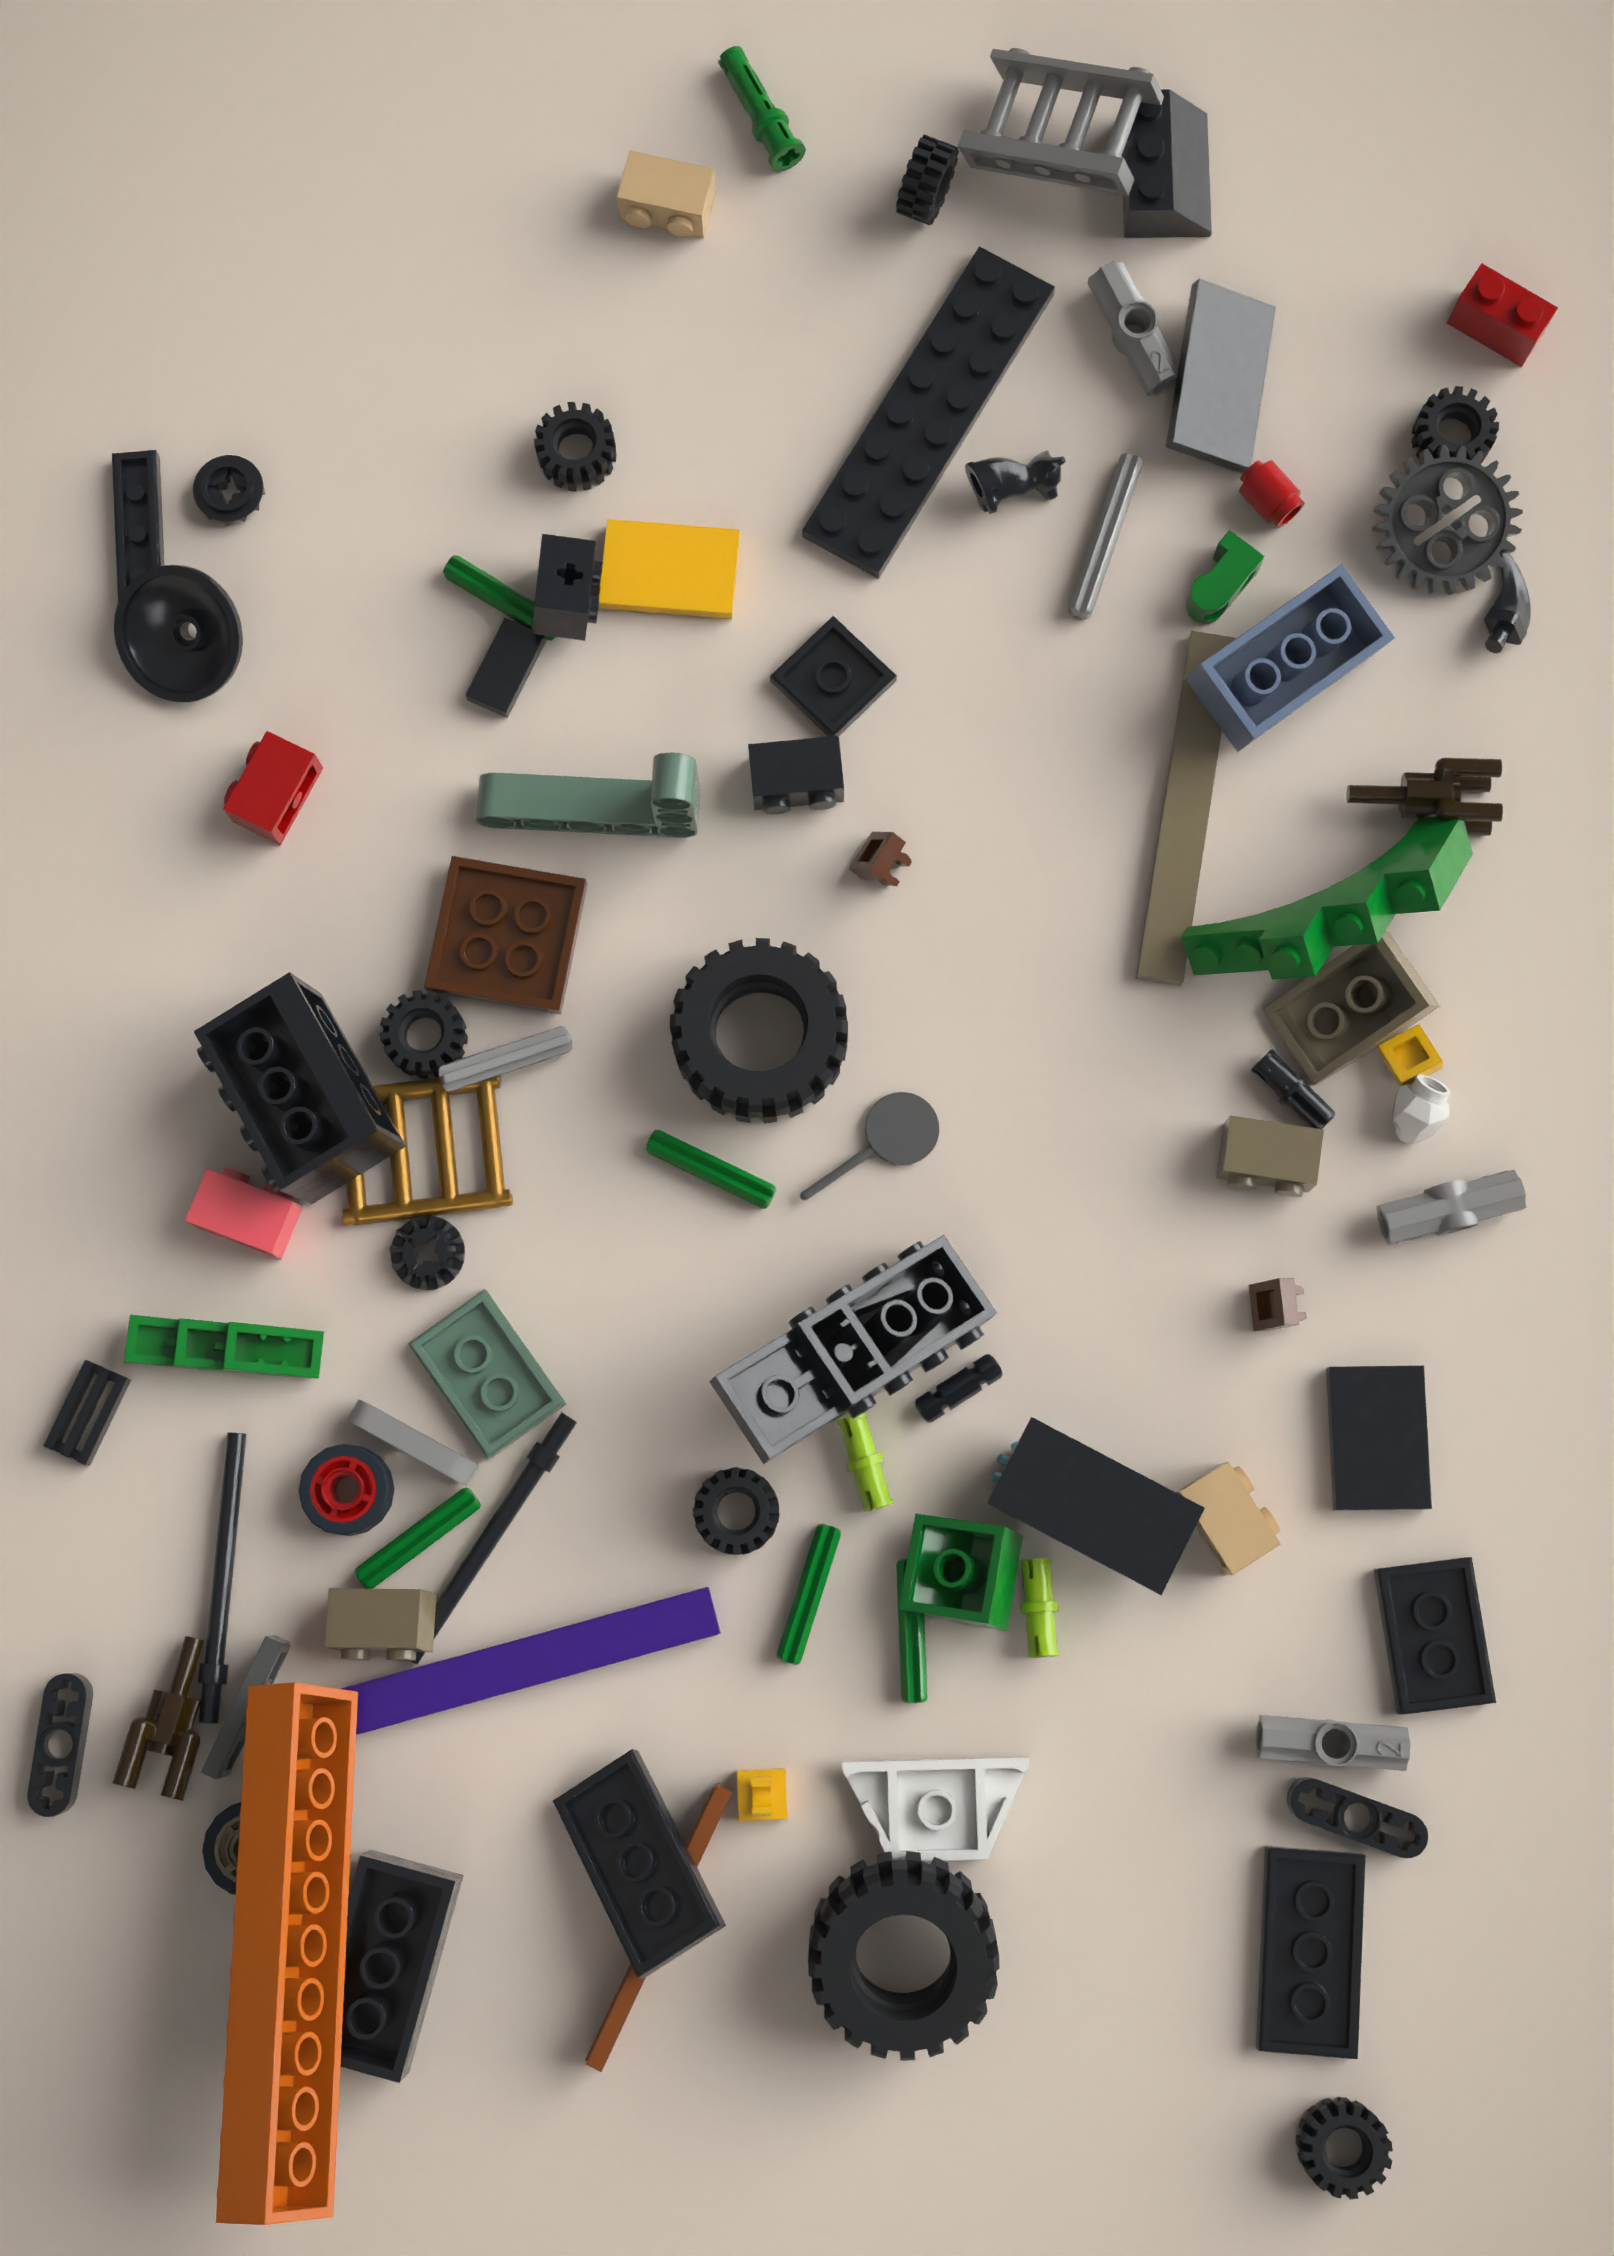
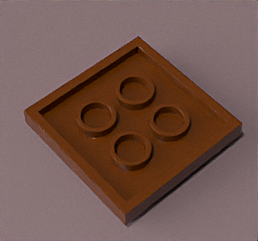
M452 856L424 984L426 991L429 990L440 994L561 1015L588 885L587 880Z

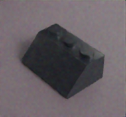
M1161 89L1164 96L1161 105L1140 103L1122 153V157L1125 159L1135 179L1129 196L1123 195L1124 238L1211 237L1207 113L1172 90Z

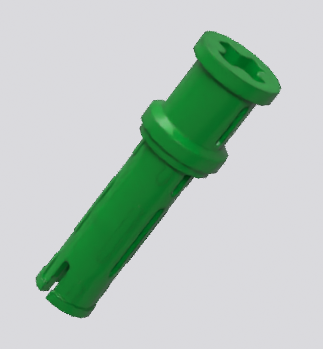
M740 46L728 48L720 55L721 60H718V63L752 119L753 136L756 141L764 144L769 153L768 161L773 170L785 171L792 168L805 155L806 148L803 142L795 139L788 127L789 119L785 111L775 108L757 74L748 62L743 49Z

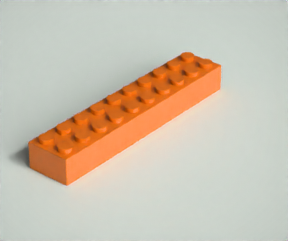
M296 1682L248 1686L226 2061L223 2080L224 2094L220 2133L219 2177L216 2194V2223L270 2225L331 2218L334 2214L358 1692Z

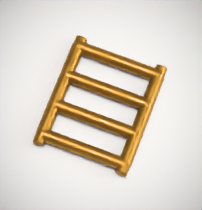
M499 1075L451 1092L444 1090L439 1078L373 1086L381 1102L385 1103V1109L406 1147L390 1156L394 1202L367 1205L364 1173L346 1183L348 1209H343V1224L345 1226L363 1225L513 1205V1196L510 1189H505L495 1095V1089L500 1088L501 1076ZM477 1092L486 1191L459 1194L449 1095ZM431 1097L440 1196L413 1200L404 1100Z

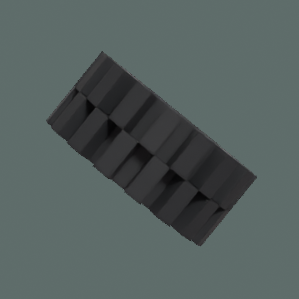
M925 134L919 139L917 147L915 146L912 152V159H909L906 166V174L903 175L901 181L903 184L897 196L899 197L896 202L897 213L929 226L934 223V219L939 214L940 207L944 204L945 195L950 189V181L954 177V168L957 165V156L959 154L958 147Z
M1455 386L1452 394L1449 393L1447 387L1441 389L1438 396L1435 394L1431 395L1426 404L1423 405L1412 428L1411 434H1414L1411 440L1412 448L1419 447L1416 453L1417 458L1419 459V453L1428 449L1433 458L1436 459L1437 450L1442 445L1447 446L1450 457H1453L1457 448L1463 445L1466 448V459L1470 460L1478 451H1482L1483 462L1495 443L1496 434L1499 430V422H1494L1498 415L1495 407L1488 411L1486 410L1490 400L1484 396L1480 401H1477L1475 397L1478 391L1472 388L1467 396L1462 395L1463 386ZM1445 419L1459 420L1470 429L1471 439L1464 444L1451 443L1439 433V423Z
M567 402L568 411L563 412L559 404L553 407L554 417H551L546 412L541 418L543 426L537 424L535 430L537 439H534V446L540 468L543 469V473L548 480L553 478L554 485L562 488L563 484L567 483L569 491H576L577 484H583L585 491L591 489L590 481L595 480L600 485L605 481L603 473L611 474L613 470L612 461L616 462L617 457L614 433L612 432L609 420H604L603 412L598 408L592 413L590 404L583 403L581 410H577L575 402ZM573 434H583L592 441L593 446L591 452L586 457L570 460L563 457L559 452L561 441Z
M421 990L412 991L413 996L409 998L403 994L398 997L399 1004L396 1006L390 1004L386 1009L389 1013L388 1017H382L380 1025L383 1028V1032L379 1034L380 1041L384 1044L383 1049L391 1061L398 1068H401L404 1073L410 1076L416 1074L419 1078L428 1079V1074L439 1077L438 1068L441 1065L453 1062L457 1057L462 1059L465 1053L463 1045L467 1044L468 1036L465 1033V1029H467L465 1022L457 1008L445 996L441 998L436 992L429 990L428 994H423ZM422 1018L433 1019L441 1027L439 1042L435 1047L427 1051L415 1050L407 1042V1031L410 1025Z
M733 1467L716 1472L715 1475L709 1479L707 1478L702 1483V1487L696 1493L694 1499L693 1517L698 1533H700L703 1540L709 1546L726 1554L744 1555L761 1548L773 1536L779 1522V1502L774 1489L763 1476L749 1469ZM735 1492L749 1496L755 1505V1517L752 1523L742 1530L726 1528L718 1517V1507L721 1500L728 1494Z
M1338 2097V2101H1332L1330 2098L1321 2100L1323 2105L1319 2108H1316L1314 2105L1310 2107L1307 2111L1311 2115L1307 2120L1301 2118L1298 2125L1301 2129V2134L1296 2135L1295 2144L1299 2147V2153H1297L1299 2161L1314 2183L1323 2191H1329L1332 2196L1341 2199V2195H1346L1350 2200L1359 2199L1358 2193L1362 2191L1368 2196L1374 2192L1372 2185L1376 2181L1382 2185L1386 2180V2177L1382 2174L1384 2169H1391L1392 2160L1389 2158L1388 2153L1393 2151L1392 2142L1386 2135L1388 2131L1371 2110L1356 2100L1351 2102L1347 2097ZM1340 2128H1349L1356 2131L1362 2141V2153L1359 2159L1347 2167H1339L1332 2164L1328 2160L1325 2151L1328 2137L1332 2132Z

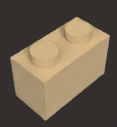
M629 150L617 194L620 220L626 221L637 228L654 227L668 230L678 237L695 236L704 238L716 195L714 168Z
M1229 1461L1215 1467L1176 1493L1205 1508L1195 1528L1224 1574L1234 1575L1280 1546L1281 1543L1275 1534L1281 1530L1270 1511L1266 1507L1259 1510L1249 1493L1254 1491V1487L1240 1466L1233 1469Z

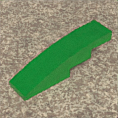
M130 1315L124 1363L318 1379L324 1331L238 1322L223 1323L184 1318L169 1319Z

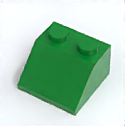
M915 1513L898 1609L960 1624L1007 1631L1023 1535L1005 1526Z

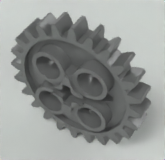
M1442 445L1437 450L1436 459L1433 458L1428 449H1425L1419 453L1420 466L1413 459L1408 458L1403 462L1407 475L1398 471H1394L1389 475L1395 488L1383 487L1379 491V494L1388 503L1374 507L1373 512L1383 516L1384 521L1373 526L1372 531L1385 533L1386 538L1376 545V549L1390 548L1392 554L1385 560L1384 564L1388 566L1398 562L1401 565L1396 575L1398 580L1411 573L1414 575L1411 588H1418L1426 580L1428 581L1429 594H1435L1439 590L1441 583H1444L1447 594L1452 595L1457 591L1458 581L1468 591L1475 588L1474 574L1478 579L1486 582L1492 578L1488 565L1498 570L1506 565L1499 553L1510 554L1515 551L1516 547L1506 539L1521 533L1522 529L1510 524V521L1523 514V510L1510 508L1509 502L1519 495V491L1505 492L1503 486L1508 483L1511 476L1508 474L1497 479L1493 475L1499 464L1497 460L1484 467L1481 465L1483 459L1482 451H1478L1469 460L1466 459L1465 446L1461 445L1457 448L1453 457H1450L1447 446ZM1446 478H1455L1461 483L1463 494L1460 499L1454 500L1445 494L1443 484ZM1473 496H1480V503L1455 519L1450 524L1451 526L1443 528L1419 546L1414 544V538L1440 521L1443 515L1449 514ZM1409 504L1419 505L1424 510L1426 520L1423 526H1414L1407 520L1406 509ZM1477 514L1486 520L1488 531L1484 537L1476 536L1471 532L1469 528L1471 515ZM1434 541H1442L1449 546L1451 557L1448 563L1442 564L1433 558L1431 547Z

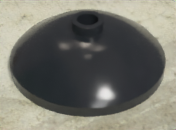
M164 565L149 569L131 581L123 591L116 607L114 636L120 658L134 680L151 694L173 702L198 701L221 690L234 675L240 662L243 647L241 621L237 609L227 592L219 583L204 572L184 565ZM190 623L196 628L195 638L189 634L188 626Z

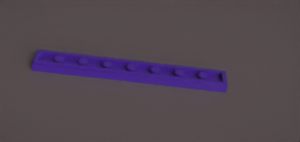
M705 1587L341 1689L358 1692L356 1735L718 1635L721 1634L710 1589Z

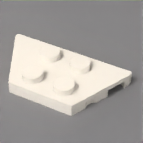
M1029 1757L842 1761V1771L850 1783L885 1853L891 1852L892 1860H905L906 1851L921 1853V1861H932L934 1857L943 1861L988 1860L998 1838L997 1835L1014 1802L1013 1799L1023 1776L1030 1766Z

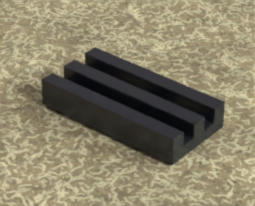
M85 1360L43 1446L59 1452L68 1458H72L81 1464L90 1466L131 1379ZM94 1374L98 1375L65 1444L61 1443ZM108 1381H112L114 1385L83 1450L79 1451L76 1447L95 1411Z

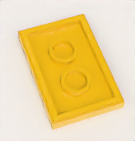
M607 519L599 591V608L732 619L740 529Z

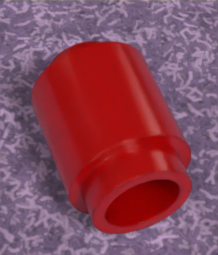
M1260 460L1254 462L1240 477L1243 484L1239 489V493L1267 523L1273 522L1277 528L1284 526L1293 519L1305 504L1299 497L1301 491L1273 460H1269L1264 464Z

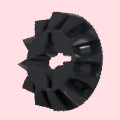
M236 455L219 456L208 461L198 471L193 483V496L198 508L209 520L221 521L225 525L237 520L245 522L250 513L254 510L259 511V503L262 495H265L263 479L259 470L249 460ZM232 476L237 490H240V493H233L229 504H227L223 494L219 491L227 489L228 483H231Z
M432 1215L411 1218L410 1221L396 1230V1235L389 1247L393 1270L404 1283L420 1290H434L449 1284L459 1274L465 1259V1246L459 1231L447 1220ZM439 1235L440 1237L436 1241L437 1245L434 1248V1252L443 1264L439 1265L436 1262L433 1263L426 1260L422 1265L419 1264L414 1269L420 1254L411 1242L414 1240L417 1243L421 1242L427 1245Z

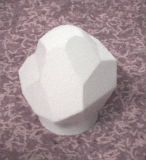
M1419 1074L1412 1084L1399 1087L1395 1095L1392 1112V1122L1395 1125L1396 1135L1399 1140L1408 1144H1415L1424 1141L1436 1133L1449 1116V1104L1446 1101L1451 1095V1091L1447 1086L1430 1076Z

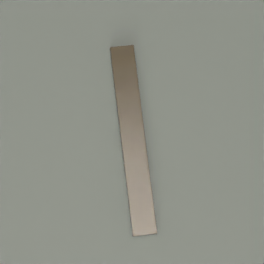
M1191 631L1189 636L1136 979L1181 986L1184 981L1187 954L1181 935L1187 927L1192 926L1222 733L1221 728L1185 678L1202 662L1236 638L1197 631Z

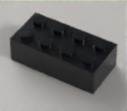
M369 1850L360 1855L348 1896L340 2067L400 2083L410 2072L464 1875L375 1850Z

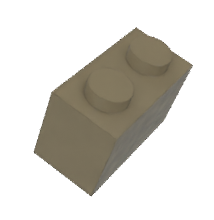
M1230 1115L1223 1124L1216 1178L1227 1179L1228 1186L1232 1188L1255 1190L1256 1184L1275 1187L1274 1193L1278 1195L1301 1197L1303 1196V1191L1309 1192L1317 1185L1324 1130Z
M329 1588L324 1647L341 1651L340 1659L370 1660L371 1651L387 1652L386 1660L416 1661V1652H433L437 1594L422 1589Z

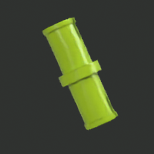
M866 1412L855 1419L849 1416L836 1420L850 1460L846 1462L848 1472L853 1471L864 1512L893 1504L880 1462L884 1461L882 1452L877 1453L866 1419Z
M1051 1558L1020 1560L1025 1603L1020 1604L1021 1614H1026L1028 1658L1059 1656L1054 1612H1059V1603L1053 1601Z

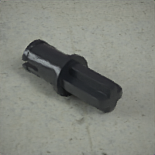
M1273 1049L1251 1069L1281 1098L1279 1100L1281 1105L1286 1102L1312 1128L1323 1129L1334 1118V1110L1305 1083L1308 1078L1306 1076L1299 1077Z

